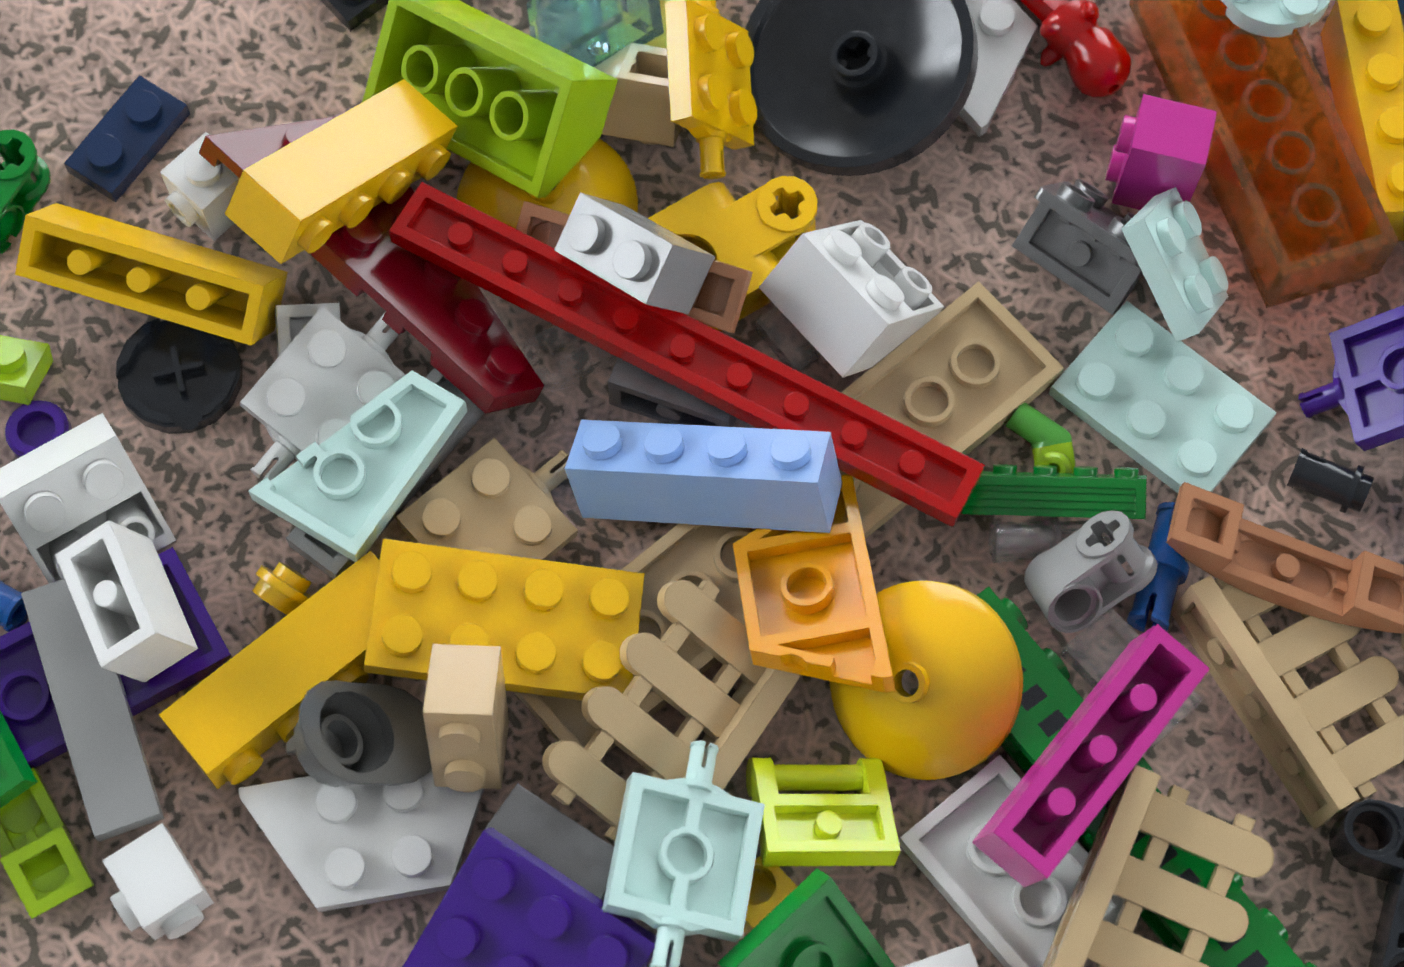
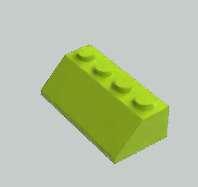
M389 0L362 102L405 79L458 126L447 147L449 151L537 198H544L601 137L618 79L460 0Z

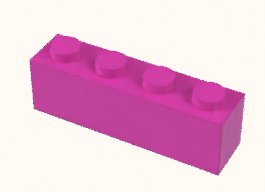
M1158 624L1131 640L972 843L1023 887L1047 879L1210 668Z

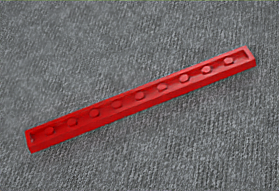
M424 182L420 183L389 230L392 243L756 428L831 432L839 470L951 527H954L983 473L984 464L684 313L647 305L554 251L555 248Z

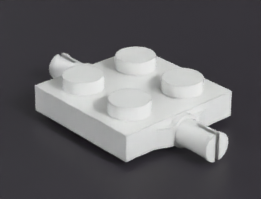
M322 306L240 401V406L266 427L269 435L275 442L259 462L250 469L256 477L260 478L273 461L277 460L276 464L263 478L267 477L271 481L282 473L294 459L297 460V454L314 442L320 445L350 423V415L406 375L393 364L386 352V349L397 338L398 334L391 328L386 333H383L388 326L382 320L384 314L365 335L362 332L347 327Z

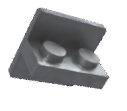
M1077 179L1074 185L1064 181L1041 186L1034 196L1040 203L1012 244V247L1112 315L1115 314L1143 275L1121 229L1135 214L1128 212L1125 218H1122L1104 206L1108 197L1102 191L1081 179Z

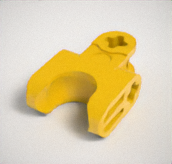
M780 176L771 179L763 186L738 200H735L724 183L714 182L696 190L648 219L714 255L715 260L753 272L739 320L772 302L759 289V286L802 233L816 230L815 218L817 215L818 198L814 189L805 180L795 176Z

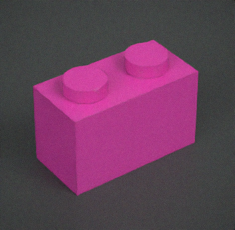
M1143 94L1136 116L1124 115L1116 145L1114 144L1105 176V180L1116 183L1111 203L1141 210L1154 196L1174 187L1177 188L1182 201L1187 200L1190 202L1206 166L1217 111Z

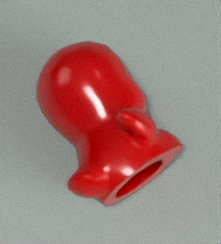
M1073 0L1056 8L1042 22L1040 36L1045 39L1048 45L1041 53L1040 63L1042 66L1047 67L1064 58L1074 85L1084 95L1093 98L1110 96L1120 90L1131 73V58L1126 48L1109 29L1099 27L1097 22L1099 8L1097 5L1089 0Z

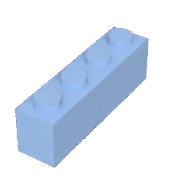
M581 419L565 466V471L582 518L830 533L842 486V478L831 432Z

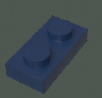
M139 75L64 162L68 173L116 203L190 115L188 106Z

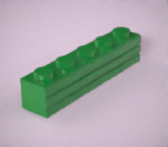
M993 465V471H983L961 514L1091 518L1101 512L1114 510L1122 512L1129 519H1146L1147 475H1139L1138 468L1129 467L1114 468L1113 475L1098 474V467L1089 466L1074 467L1073 473H1057V466L1038 465L1033 466V472H1017V465Z

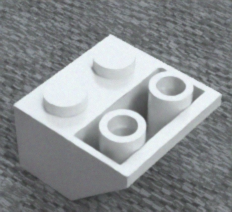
M862 220L802 233L759 286V289L842 378L872 368L944 308L940 301L931 293L932 286L926 277L919 271L905 266L889 249L890 242L888 238L878 228L869 223H864Z
M103 413L0 468V504L49 584L64 579L55 555L108 520L152 539L156 551L176 541Z

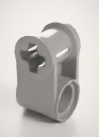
M1110 510L1091 517L1076 532L1050 550L1037 555L1029 563L1024 576L1026 588L1050 625L1057 631L1072 633L1088 627L1100 615L1129 595L1144 589L1154 578L1158 565L1156 558L1151 550L1137 543L1133 537L1134 528L1132 523L1122 512ZM1104 532L1112 540V543L1106 545L1101 538V534ZM1126 561L1133 570V573L1130 575L1126 573L1121 565Z

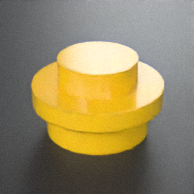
M280 561L274 570L261 565L256 572L260 579L252 591L286 615L311 597L306 591L312 582Z

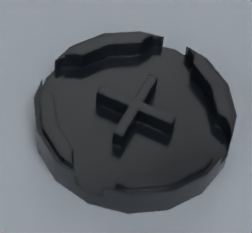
M157 318L143 324L126 340L116 361L118 389L127 410L144 426L167 434L193 433L216 423L234 405L242 387V360L233 340L167 320L160 321Z

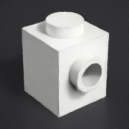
M205 132L162 169L160 173L169 192L165 202L173 214L188 227L195 223L215 241L234 224L225 215V212L239 178L223 163L213 167L199 154L205 136L209 135Z
M162 823L102 860L120 890L111 896L110 900L131 932L142 926L154 940L165 934L168 939L178 938L198 926L204 919L201 911L214 903L176 840Z

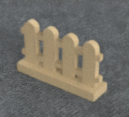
M1210 575L1191 585L1173 605L1171 614L1203 663L1210 668L1209 672L1312 828L1316 830L1338 817L1355 802L1363 801L1376 793L1377 790L1371 780L1400 764L1404 765V714L1398 717L1385 698L1398 684V671L1390 660L1381 656H1373L1360 662L1348 644L1359 633L1361 629L1359 627L1339 624L1300 613L1304 618L1303 620L1272 635L1260 616L1279 607L1278 605L1250 595L1218 578L1214 580ZM1328 654L1340 671V674L1309 690L1296 670ZM1365 708L1378 729L1346 745L1333 725Z
M677 580L666 583L660 589L657 596L658 608L662 615L672 624L661 640L650 633H637L628 636L622 642L619 652L620 660L623 666L634 675V678L623 693L613 687L604 686L595 687L585 694L581 704L583 717L590 725L597 729L586 746L583 748L573 741H557L552 743L544 752L542 759L544 771L558 784L551 796L563 805H569L574 797L611 825L603 837L614 845L627 782L600 761L612 743L616 744L648 770L646 775L670 780L686 777L691 750L690 743L695 741L700 733L704 731L706 733L702 741H706L704 750L710 743L719 747L712 784L724 790L801 677L799 674L753 665L746 627L714 601L720 589L709 580L702 581L698 587L690 581ZM688 636L723 664L712 681L677 654V651ZM738 678L743 680L732 697L728 696L727 694ZM650 689L686 717L674 735L639 707Z
M1135 765L1113 793L1042 967H1084L1086 959L1097 963V967H1209L1199 962L1209 937L1221 942H1234L1240 939L1248 928V916L1245 909L1239 903L1226 898L1234 874L1236 873L1247 878L1260 877L1271 869L1274 862V852L1271 845L1265 839L1251 833L1256 820L1238 813L1233 823L1230 824L1185 804L1190 791L1176 785H1171L1167 796L1156 792L1155 790L1161 775ZM1139 831L1150 836L1141 860L1129 855ZM1169 844L1216 865L1206 889L1159 868ZM1113 895L1124 900L1115 924L1103 920ZM1143 908L1190 929L1181 953L1133 933Z

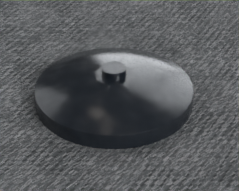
M760 0L745 28L748 30V36L754 49V60L750 66L751 93L757 106L756 126L766 139L785 157L805 168L820 173L839 176L873 174L894 168L918 156L933 145L957 119L969 97L976 76L978 64L977 32L965 0Z

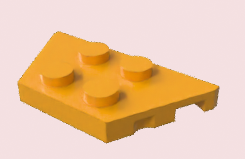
M844 474L841 475L842 486L830 533L755 529L733 543L749 650L753 665L883 693L895 691L894 679L853 477Z

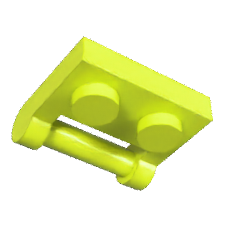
M749 758L746 767L747 793L749 797H752V801L765 804L759 835L763 866H895L901 849L885 770L881 759L859 758L856 765L773 764L771 758ZM778 791H856L857 794H779Z

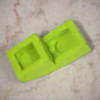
M33 767L31 770L38 782L0 808V854L2 856L0 861L31 919L94 886L87 867L38 769Z

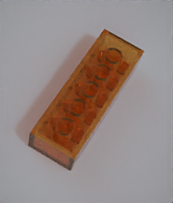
M1130 0V9L1172 101L1217 111L1204 172L1266 308L1379 274L1399 240L1298 29L1294 28L1292 35L1279 38L1264 37L1247 32L1235 25L1225 15L1227 7L1221 0Z

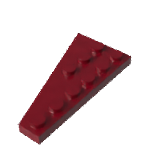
M338 116L207 135L203 140L199 154L213 167L223 163L240 179L244 169ZM411 186L394 203L388 204L383 201L373 207L357 226L348 228L344 225L334 231L317 251L310 254L356 297L365 292L386 311L382 320L398 335L408 331L432 353L430 364L485 414L537 400L545 385L479 287L391 242L389 230L414 194Z

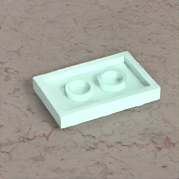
M1128 301L1122 305L1063 372L1049 391L1051 397L1177 493L1179 487L1184 482L1212 492L1270 424L1277 413L1182 341L1176 342L1170 332Z

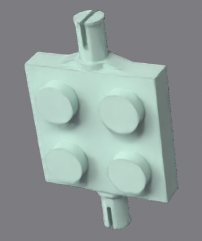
M693 741L690 743L691 750L685 778L664 780L633 772L626 783L602 911L641 920L650 927L657 929L650 967H679L684 936L701 934L735 943L743 936L765 804L733 797L712 784L719 747L710 743L704 750L706 741Z

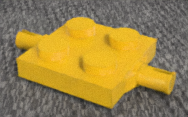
M716 0L665 2L670 119L671 122L686 128L694 136L696 142L699 143L700 178L720 179L726 176L723 146L732 150L754 146L753 124L757 119V106L751 93L750 66L754 60L753 45L748 36V30L719 14V9L716 8Z

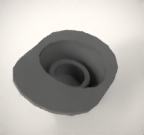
M339 680L321 681L306 692L299 707V720L295 726L294 735L287 741L285 746L286 754L297 756L306 773L317 782L331 787L354 784L397 786L414 783L432 769L423 718V703L406 690L385 684L355 683Z

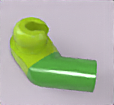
M1028 403L1021 404L1006 424V427L1031 443L1034 466H1057V473H1073L1076 461L1071 434Z

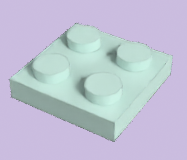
M1174 187L1154 196L1121 229L1175 341L1179 342L1199 334L1229 296L1226 292L1228 290L1226 272L1215 256L1209 257L1199 236L1202 233V226L1194 206L1187 200L1182 201L1177 188Z

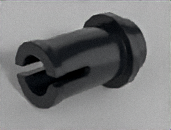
M1302 448L1287 486L1301 489L1341 505L1339 511L1342 513H1346L1348 508L1360 513L1374 477L1364 474L1363 466L1358 465L1357 469L1353 470L1309 453L1308 450Z

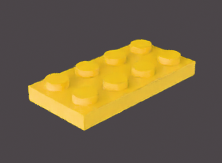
M383 539L364 672L427 680L432 644L501 646L506 691L583 700L585 694L595 687L610 686L623 693L634 675L623 666L619 652L622 642L628 636L637 634L639 631L645 573Z

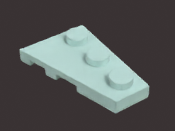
M412 370L350 415V423L320 445L316 442L312 443L296 455L297 462L271 481L266 477L248 490L252 500L356 562L371 548L468 411L466 402Z

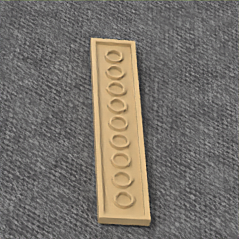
M978 281L841 393L967 456L1008 422L1021 404L1031 403L1055 383L1062 375L1064 367ZM840 470L841 475L847 474ZM853 477L866 539L907 504ZM677 524L621 569L622 571L645 573L638 633H650L661 640L672 622L660 612L657 605V596L660 589L666 583L677 580L690 581L697 587L702 581L709 580L720 589L714 601L746 627L733 543L756 528ZM689 636L677 651L679 656L701 674H704L718 662L716 658ZM650 689L639 707L652 717L668 702ZM514 692L556 741H573L584 748L597 730L583 717L581 710L582 700ZM612 743L605 755L617 745Z

